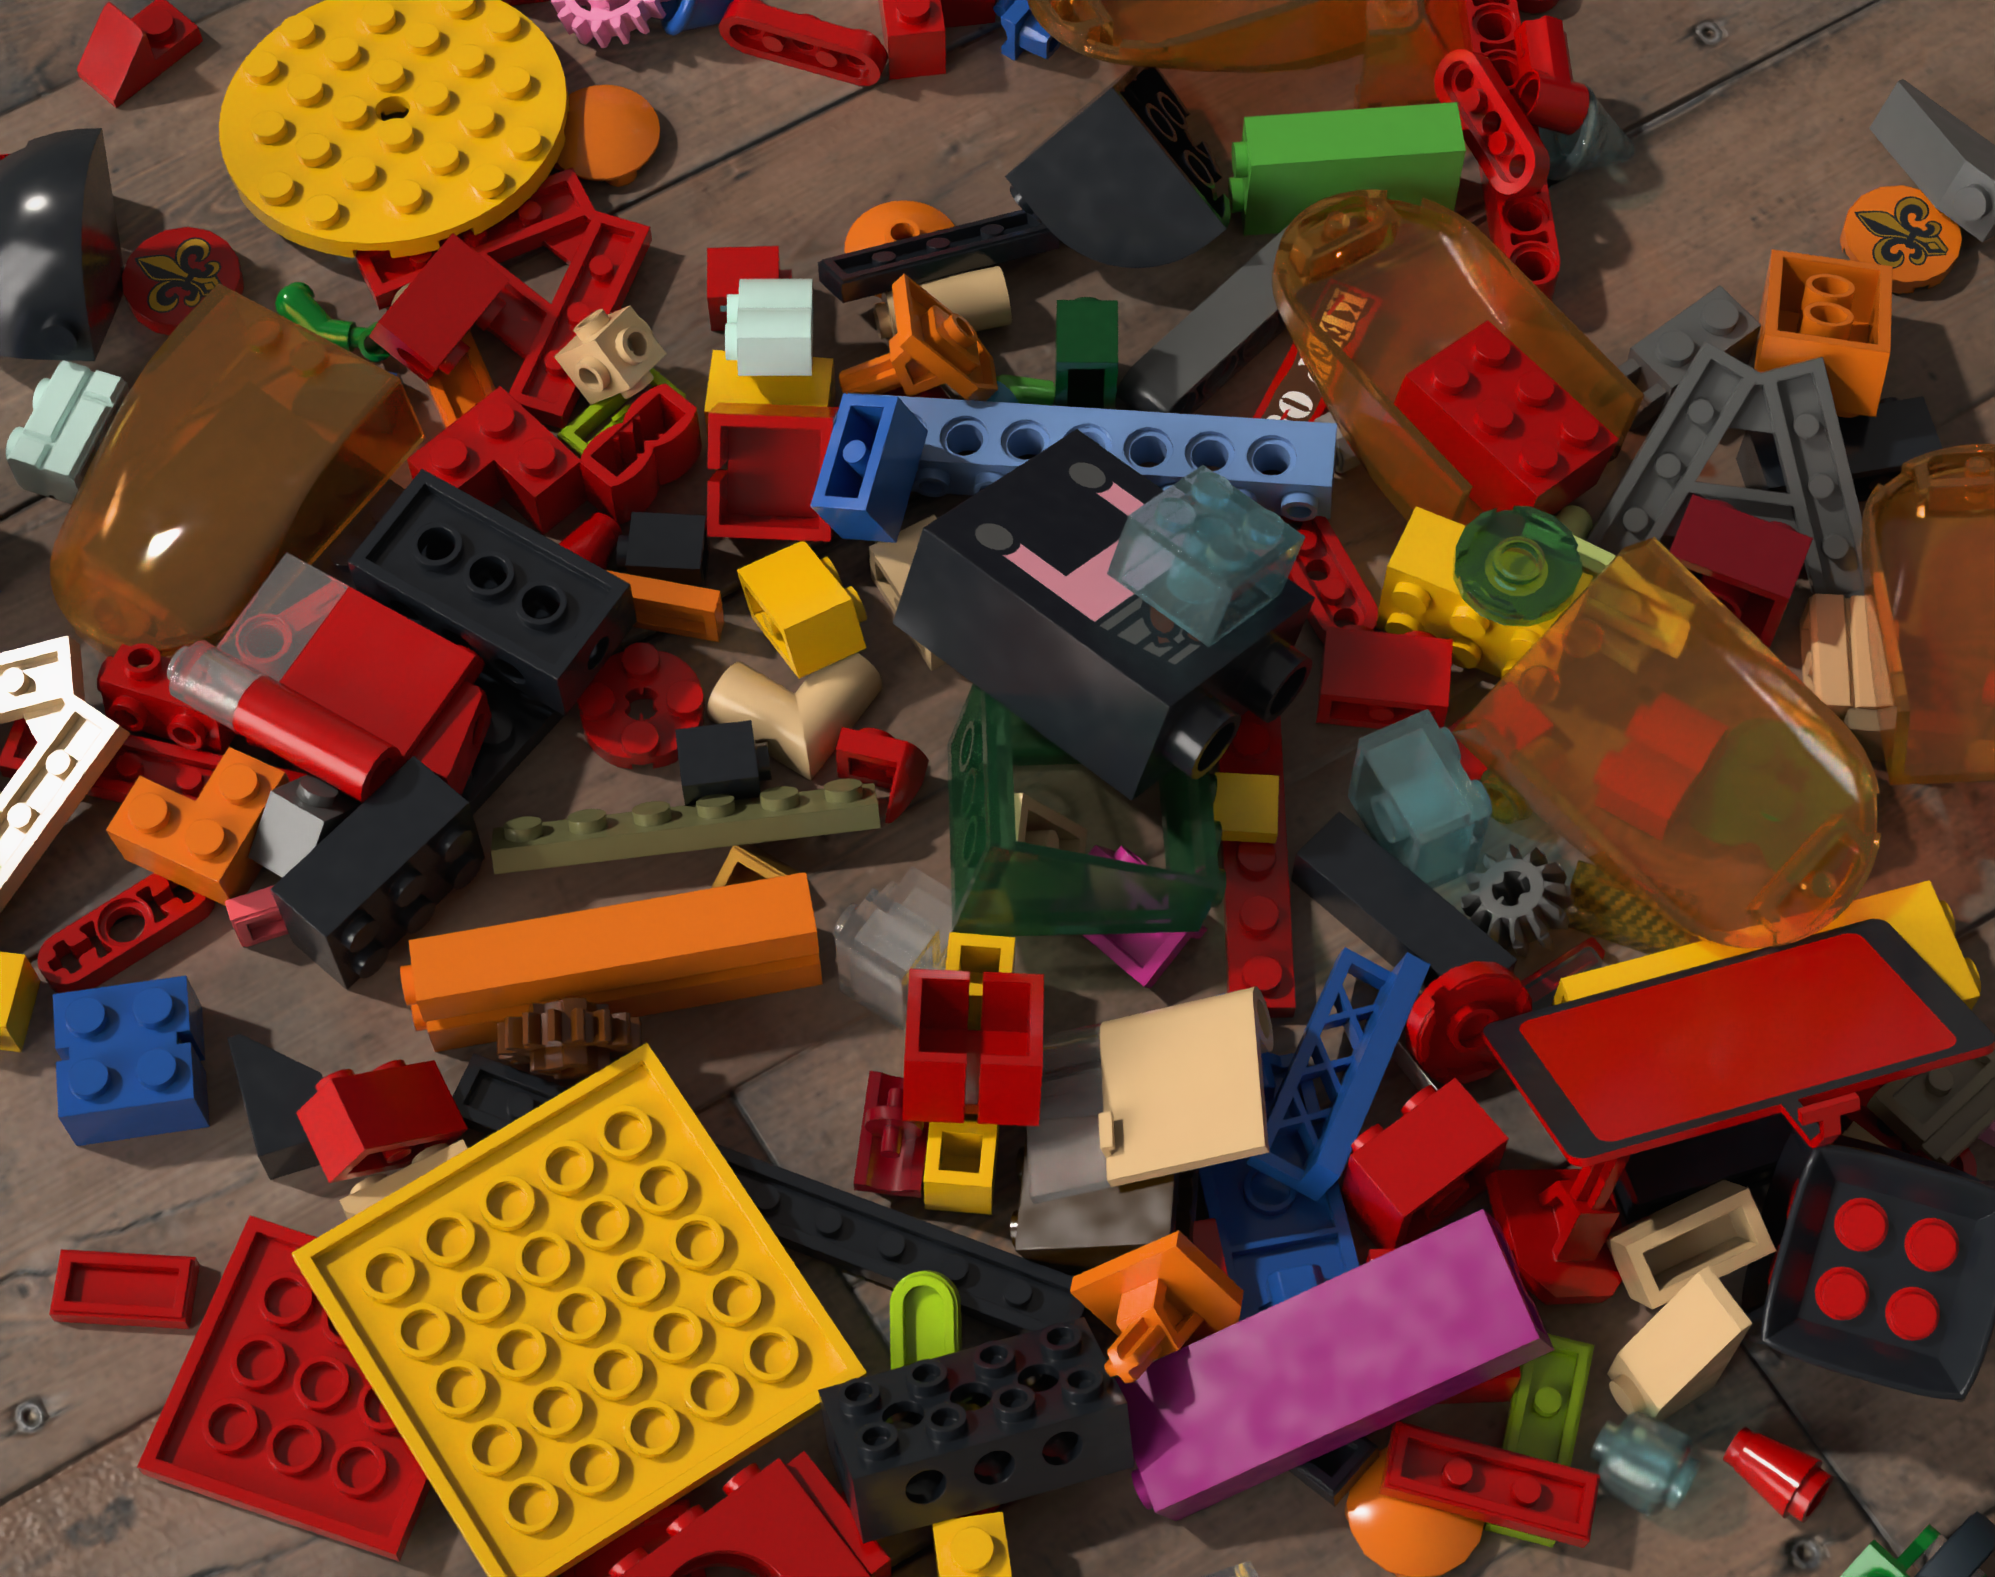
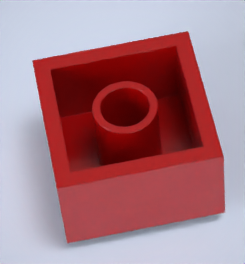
M1456 1077L1437 1091L1432 1085L1421 1089L1402 1107L1401 1112L1403 1116L1386 1129L1380 1124L1370 1127L1351 1144V1155L1348 1165L1343 1171L1345 1177L1341 1194L1346 1212L1377 1249L1399 1248L1429 1234L1487 1190L1485 1177L1499 1168L1509 1138Z

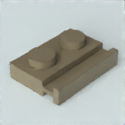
M1995 1050L1986 1056L1886 1083L1873 1094L1866 1107L1916 1153L1921 1150L1931 1160L1950 1165L1995 1122Z

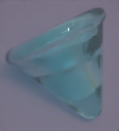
M1586 84L1584 85L1589 91L1588 112L1583 124L1575 133L1564 135L1538 127L1540 139L1546 147L1550 158V170L1547 179L1561 180L1571 174L1628 161L1635 154L1633 142L1597 100L1594 91Z

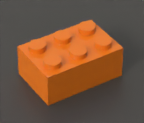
M1772 249L1759 312L1761 328L1757 337L1754 369L1758 372H1764L1801 361L1823 357L1837 416L1852 418L1858 415L1876 417L1891 352L1893 266Z

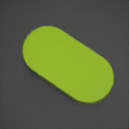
M932 1270L914 1272L900 1280L890 1298L891 1370L911 1365L920 1360L933 1359L962 1351L961 1299L955 1284L944 1274Z

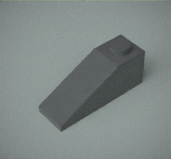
M1899 80L1869 129L1935 208L1981 242L1995 236V145L1906 80Z

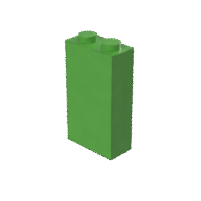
M1458 103L1244 117L1242 141L1232 142L1234 177H1229L1228 180L1231 213L1240 212L1243 235L1280 233L1299 215L1308 210L1314 212L1335 229L1452 221L1466 153Z

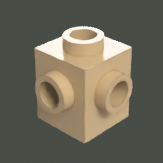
M629 305L608 315L603 309H599L587 316L574 328L573 331L576 333V336L554 357L591 405L619 393L627 399L640 392L654 378L649 370L666 355V352L654 338L649 325Z

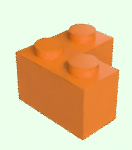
M228 747L196 801L139 776L107 827L106 832L125 860L226 906V900L247 894L263 866L248 858L270 791L289 783L290 780L284 771Z

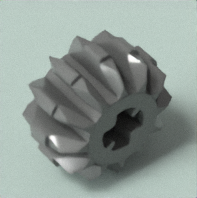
M1509 844L1505 860L1499 862L1496 861L1495 857L1484 853L1483 864L1487 871L1485 873H1467L1466 884L1471 892L1461 897V907L1465 915L1471 917L1470 921L1505 950L1512 944L1516 954L1524 959L1529 951V943L1538 940L1541 946L1551 950L1553 941L1548 931L1550 929L1568 930L1570 920L1564 910L1574 906L1572 890L1569 886L1564 885L1567 876L1563 867L1557 864V862L1548 864L1544 852L1540 851L1537 847L1522 859L1519 849Z

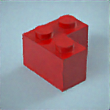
M878 0L884 45L888 54L889 80L946 74L945 28L995 23V12L993 10L995 0Z
M501 386L407 458L412 480L421 469H424L490 507L504 498L542 535L546 534L587 501L580 459Z

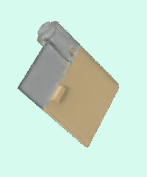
M1251 987L1043 1036V1072L1039 1126H1027L1029 1198L1034 1204L1269 1153L1261 1053L1272 1051L1274 1044L1269 1011L1258 987Z

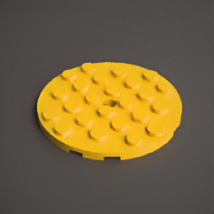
M324 0L285 19L280 26L259 42L242 62L227 88L221 106L219 142L227 172L238 190L240 199L257 219L282 237L306 248L343 257L355 258L357 250H389L391 258L412 256L439 250V241L449 238L452 233L458 235L469 229L472 230L474 235L484 232L517 210L537 191L555 166L565 144L564 129L567 121V112H570L569 94L561 62L548 38L528 17L501 0ZM407 109L409 111L403 119L392 118L382 121L381 113L387 116L395 112L404 113Z

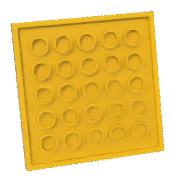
M648 1043L643 1044L291 1253L301 1273L487 1577H557L820 1410L819 1389L845 1383L854 1378L867 1377L866 1370Z

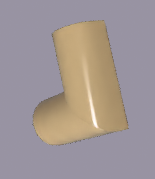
M857 652L811 673L796 693H793L745 663L736 662L723 673L711 693L707 706L708 719L716 724L752 720L754 744L767 742L770 757L811 781L835 751L841 728L852 729L882 690V679L874 665Z

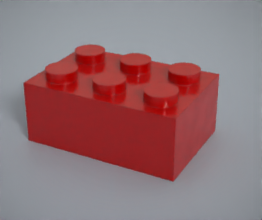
M1486 320L1405 374L1386 420L1515 541L1521 538L1525 526L1533 516L1546 521L1595 486L1619 441L1618 437L1489 320Z

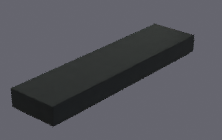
M1022 209L822 259L818 262L819 281L842 303L892 291V284L904 273L917 284L1059 249V239L1043 224L1035 213L1030 215Z

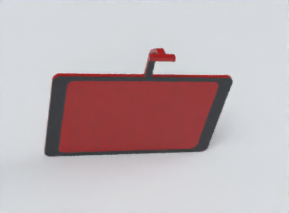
M1881 919L1864 920L1489 1023L1483 1029L1484 1041L1567 1161L1578 1167L1592 1166L1778 1113H1782L1808 1146L1811 1148L1832 1144L1841 1134L1840 1115L1861 1110L1860 1097L1855 1092L1986 1056L1995 1050V1035L1899 933L1888 922Z

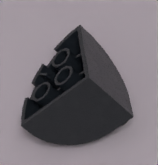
M1148 54L1080 109L1005 176L1011 183L1010 192L1016 203L1026 213L1030 215L1035 213L1043 224L1064 244L1092 260L1118 267L1149 268L1181 260L1197 252L1225 231L1230 223L1231 216L1229 199L1224 194L1218 198L1215 190V183L1222 178V175L1208 144L1202 141L1199 145L1195 146L1187 131L1188 123L1185 119L1190 113Z
M86 128L55 132L28 141L25 148L8 155L2 160L0 159V356L33 360L95 361L124 294L122 282L124 266L102 128Z

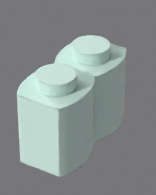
M740 279L739 294H727L726 360H737L738 376H812L813 279Z

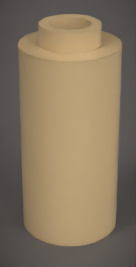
M1000 266L961 273L918 284L950 311L966 319L976 332L1010 325L1012 322L1008 290ZM893 292L882 293V302L873 304L874 319L879 338L890 337L891 339L898 333Z

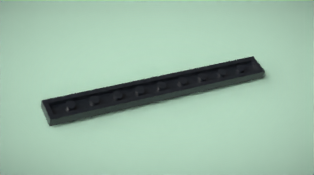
M473 1053L452 1097L466 1126L490 1136L569 1088ZM715 1143L782 1246L893 1288H895L900 1280L914 1272L923 1270L939 1272L947 1276L958 1289L962 1314L1018 1335L1085 1316L1087 1308L1070 1293L1073 1279L1071 1275Z

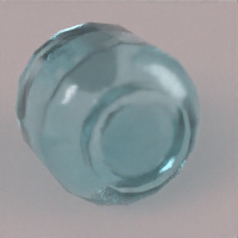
M1635 1411L1629 1414L1620 1426L1608 1420L1598 1435L1590 1453V1458L1600 1462L1597 1472L1600 1476L1599 1489L1647 1516L1657 1515L1666 1507L1676 1511L1688 1493L1701 1464L1700 1460L1692 1457L1693 1442L1689 1435L1644 1411Z

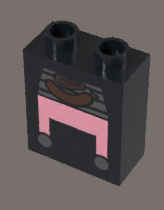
M1076 429L923 527L893 624L1132 801L1175 767L1192 779H1198L1205 775L1219 761L1232 743L1240 727L1241 716L1248 710L1264 722L1269 723L1287 709L1304 686L1312 668V660L1294 646L1315 597Z

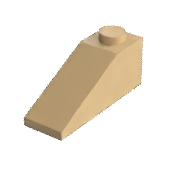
M1709 1265L1696 1273L1618 1352L1607 1373L1612 1380L1609 1382L1611 1393L1618 1405L1630 1417L1638 1415L1648 1430L1715 1386L1753 1324Z

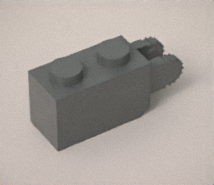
M1719 285L1632 346L1627 361L1599 382V385L1593 392V396L1605 406L1631 390L1638 398H1635L1625 407L1619 417V422L1629 431L1634 430L1655 415L1660 416L1704 342L1714 345L1748 365L1761 324Z

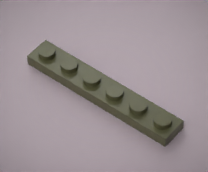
M846 778L830 781L824 785V789L798 792V789L795 787L777 786L762 791L760 797L734 800V796L730 794L707 795L699 798L696 801V805L670 807V804L667 802L651 801L636 805L632 808V812L606 815V812L601 809H584L571 813L568 819L542 822L538 817H518L505 822L503 827L493 828L491 855L494 874L878 829L881 828L874 783L862 784L860 780Z

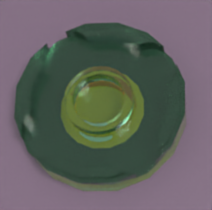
M1514 506L1513 511L1503 510L1497 512V508L1482 512L1464 528L1454 551L1453 580L1462 599L1480 616L1506 626H1533L1553 619L1570 605L1582 576V560L1580 562V555L1577 551L1578 544L1572 532L1555 516L1531 506Z

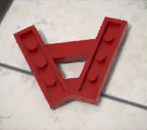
M573 167L548 176L525 203L505 219L484 232L474 235L472 230L469 229L456 235L510 279L499 294V297L507 304L486 329L525 359L509 394L539 422L561 429L566 427L581 392L554 356L576 336V333L573 331L574 328L587 316L599 309H603L607 315L621 309L652 242L650 226L595 211ZM448 238L439 241L440 247ZM545 246L566 262L569 267L552 303H549L499 263ZM358 250L355 256L357 266L378 309L381 310L391 306L396 293L404 285L413 281L438 250L391 258L389 250Z

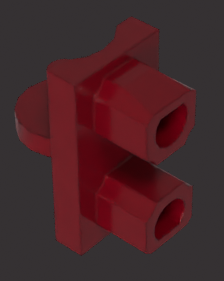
M869 1071L853 1183L855 1191L897 1197L921 1198L930 1122L902 1121L904 1078L891 1076L883 1072Z

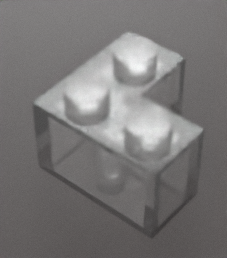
M913 866L899 884L891 881L882 892L872 888L860 906L852 903L844 910L833 931L837 955L835 962L838 966L840 992L905 1031L909 969L945 970L949 932L976 934L977 905Z

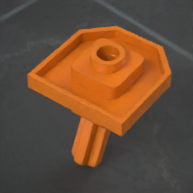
M904 273L892 284L898 333L889 340L890 353L842 370L839 373V383L842 392L846 394L880 395L903 387L906 396L910 397L946 383L966 400L987 401L998 390L993 357L979 340L976 331L966 319L950 311Z
M1178 1230L1074 1276L1070 1293L1119 1336L1107 1350L1109 1360L1104 1364L1107 1374L1110 1377L1119 1375L1125 1383H1133L1140 1378L1154 1360L1239 1322L1244 1290Z

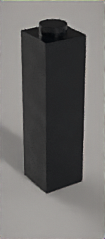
M1340 811L1296 853L1291 881L1390 965L1395 967L1407 952L1431 964L1420 988L1422 992L1431 982L1451 968L1473 961L1497 962L1510 971H1514L1517 961L1514 956Z

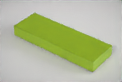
M1548 1334L1554 1350L1520 1365L1521 1378L1511 1398L1501 1449L1571 1467L1595 1345ZM1485 1523V1531L1552 1548L1556 1542L1551 1539Z

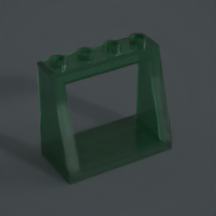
M972 684L947 744L952 932L1004 937L1199 932L1211 907L1218 908L1225 894L1227 881L1226 871L1218 866L1217 852L1221 843L1222 825L1220 821L1214 820L1213 804L1217 792L1216 775L1208 771L1202 777L1192 779L1175 767L1159 779L1166 869L1016 841L1013 766L1081 763L977 685Z

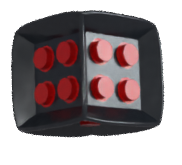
M1792 1127L1791 1135L1776 1164L1761 1213L1762 1220L1776 1251L1748 1264L1745 1274L1741 1309L1753 1323L1745 1337L1753 1343L1766 1344L1797 1360L1843 1375L1920 1396L1955 1400L1957 1402L1965 1401L1978 1376L1995 1327V1180L1982 1181L1949 1165L1844 1135H1839L1832 1144L1811 1148Z

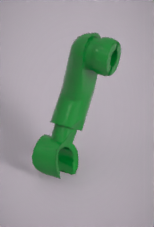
M302 282L291 283L279 291L275 301L276 311L310 346L317 349L349 352L359 348L364 357L373 362H380L391 356L390 353L377 345L369 337L378 322H374L368 328L356 327V323L352 321L332 319L314 300L315 294L312 288Z

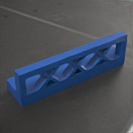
M1344 947L1334 963L1266 1117L1269 1150L1276 1135L1295 1130L1298 1131L1308 1155L1303 1168L1297 1167L1270 1151L1269 1153L1248 1157L1247 1165L1316 1202L1339 1179L1352 1151L1351 1144L1358 1137L1431 964L1407 952L1390 972ZM1347 973L1379 990L1373 1005L1357 1009L1352 1008L1343 987ZM1334 1005L1337 1013L1329 1015ZM1366 1020L1363 1029H1361L1358 1021ZM1343 1025L1353 1048L1352 1055L1330 1061L1320 1037L1322 1030ZM1310 1057H1312L1315 1065L1306 1067ZM1344 1071L1339 1082L1336 1073ZM1320 1077L1331 1103L1328 1109L1307 1114L1297 1090L1299 1082ZM1287 1109H1289L1292 1118L1283 1120ZM1321 1124L1320 1129L1316 1135L1313 1126Z

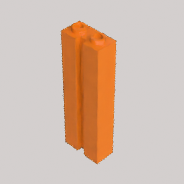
M806 872L408 940L411 965L400 966L404 999L407 1006L411 1005L416 1032L428 1031L435 1052L496 1042L497 1023L505 1022L506 1017H523L522 1013L529 1012V1006L533 1003L545 1004L561 1001L563 998H586L588 1002L609 1004L610 1014L627 1012L630 1013V1017H640L823 985L817 928Z

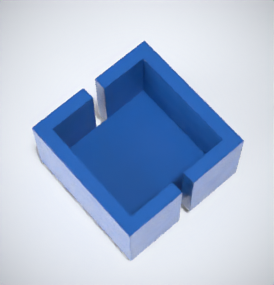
M186 975L53 994L55 1050L62 1060L56 1061L58 1118L76 1146L210 1127L207 1077L201 1061L205 1060L202 1005Z

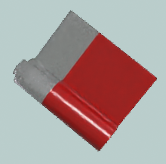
M286 552L217 647L205 640L197 641L191 646H183L172 657L167 668V678L170 680V695L363 803L405 764L478 660L475 654Z

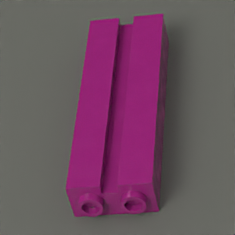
M1481 1209L1155 1360L1140 1378L1133 1383H1125L1120 1377L1117 1378L1116 1381L1128 1404L1133 1456L1138 1467L1131 1472V1477L1142 1504L1148 1510L1153 1508L1155 1513L1178 1521L1553 1351V1345L1532 1298L1527 1294L1519 1275L1521 1272L1499 1222L1484 1209Z

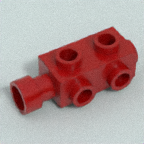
M146 643L132 646L121 644L114 657L108 656L102 663L97 677V689L102 694L106 717L128 731H143L163 737L187 749H202L224 755L236 734L241 735L233 729L232 724L234 711L242 697L239 679L220 674L217 667L212 663L196 661L187 664L161 656L156 647ZM139 665H148L143 668H137ZM201 682H206V683H207V684L201 685V686L195 685V684L201 683ZM246 738V741H247V743H248L249 745H253V746H256V747H259V748H262V749H266V748H264V747L258 745L257 743H255V742L249 740L248 738Z

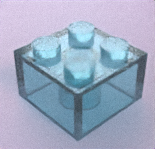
M1202 465L1128 516L1107 574L1203 644L1210 647L1282 593L1305 536L1285 523L1279 515L1265 509L1235 488L1225 477L1214 473Z
M1426 709L1359 738L1348 798L1371 838L1434 889L1476 869L1492 814V804L1483 784L1477 779L1471 781L1461 765L1460 749L1451 731L1447 727L1439 728L1429 709Z

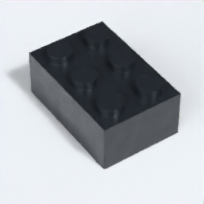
M413 755L270 890L292 942L348 990L358 979H365L375 974L385 963L389 950L407 933H416L422 929L433 916L436 905L453 889L459 890L468 885L479 872L485 855L469 802Z

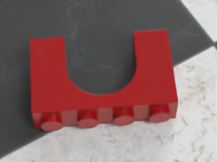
M777 1458L763 1470H761L756 1462L748 1465L723 1486L722 1489L727 1494L724 1499L706 1512L700 1504L693 1506L668 1526L666 1532L671 1537L650 1554L647 1553L643 1546L635 1549L608 1572L611 1577H684L699 1569L721 1566L740 1569L756 1577H870L780 1458Z

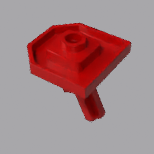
M1630 1155L1582 1167V1169L1494 1170L1485 1177L1494 1218L1499 1222L1521 1272L1519 1275L1524 1287L1545 1305L1603 1303L1613 1296L1622 1281L1605 1240L1610 1233L1622 1228L1613 1189Z

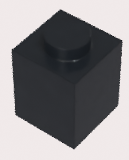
M632 512L629 535H619L617 571L706 588L710 554L706 515Z
M752 720L675 729L685 806L696 805V801L699 798L713 794H730L734 796V800L760 797L759 781L772 780L767 742L754 744Z

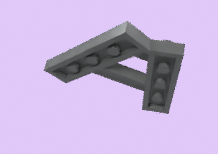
M1704 342L1585 538V541L1643 568L1662 535L1676 536L1690 499L1694 494L1708 500L1725 501L1734 506L1738 511L1768 522L1777 521L1793 527L1798 533L1812 537L1813 540L1804 561L1812 596L1814 594L1844 595L1845 598H1850L1853 595L1881 596L1823 357L1758 372L1714 345ZM1728 427L1773 433L1787 493L1699 482L1696 480Z

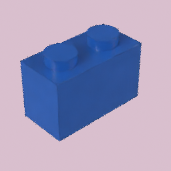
M843 393L810 505L842 539L897 542L928 433L924 425L899 397Z

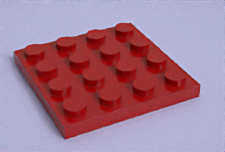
M250 1215L137 1468L143 1475L400 1562L431 1483L293 1259L292 1252L317 1237Z

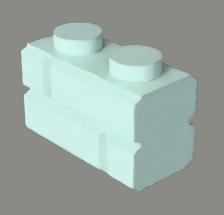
M62 360L51 379L43 378L38 383L33 396V412L24 428L16 427L10 434L6 445V458L18 485L24 490L47 497L52 495L59 501L82 507L83 505L85 506L133 416L136 405L127 382L121 377L99 370L93 372L86 366Z

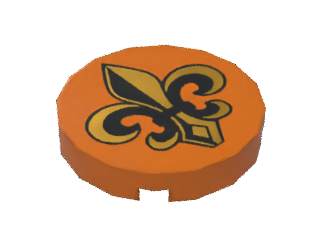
M1904 185L1879 187L1861 195L1848 210L1840 236L1842 252L1845 248L1846 255L1851 261L1893 266L1892 292L1897 294L1914 293L1915 288L1929 285V289L1940 284L1954 268L1962 242L1960 227L1956 222L1935 208L1920 189Z

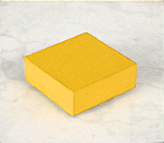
M1215 772L1211 840L1276 843L1278 834L1279 776Z

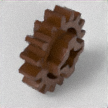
M563 998L561 1001L545 1004L533 1003L529 1006V1012L522 1013L523 1017H506L505 1022L497 1023V1055H499V1060H510L512 1065L530 1063L531 1074H545L554 1076V1079H577L580 1076L592 1075L642 1046V1023L640 1017H630V1013L627 1012L610 1014L609 1004L588 1002L586 998Z

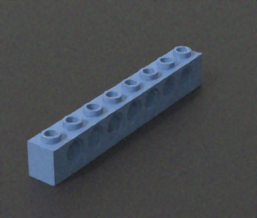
M896 396L902 400L928 430L911 490L924 496L941 497L946 494L975 495L1029 460L1018 459L1019 456L1026 454L1037 455L1078 429L1179 502L1194 499L1209 507L1211 511L1223 512L1233 517L1260 514L1262 510L1272 511V515L1284 516L1294 521H1308L1316 516H1324L1327 519H1331L1337 423ZM962 451H975V453L971 455H957ZM1145 462H1154L1159 464L1154 467L1139 466L1140 464ZM1206 466H1215L1221 468L1216 471L1201 470V468ZM1277 470L1282 473L1278 475H1265L1261 472Z

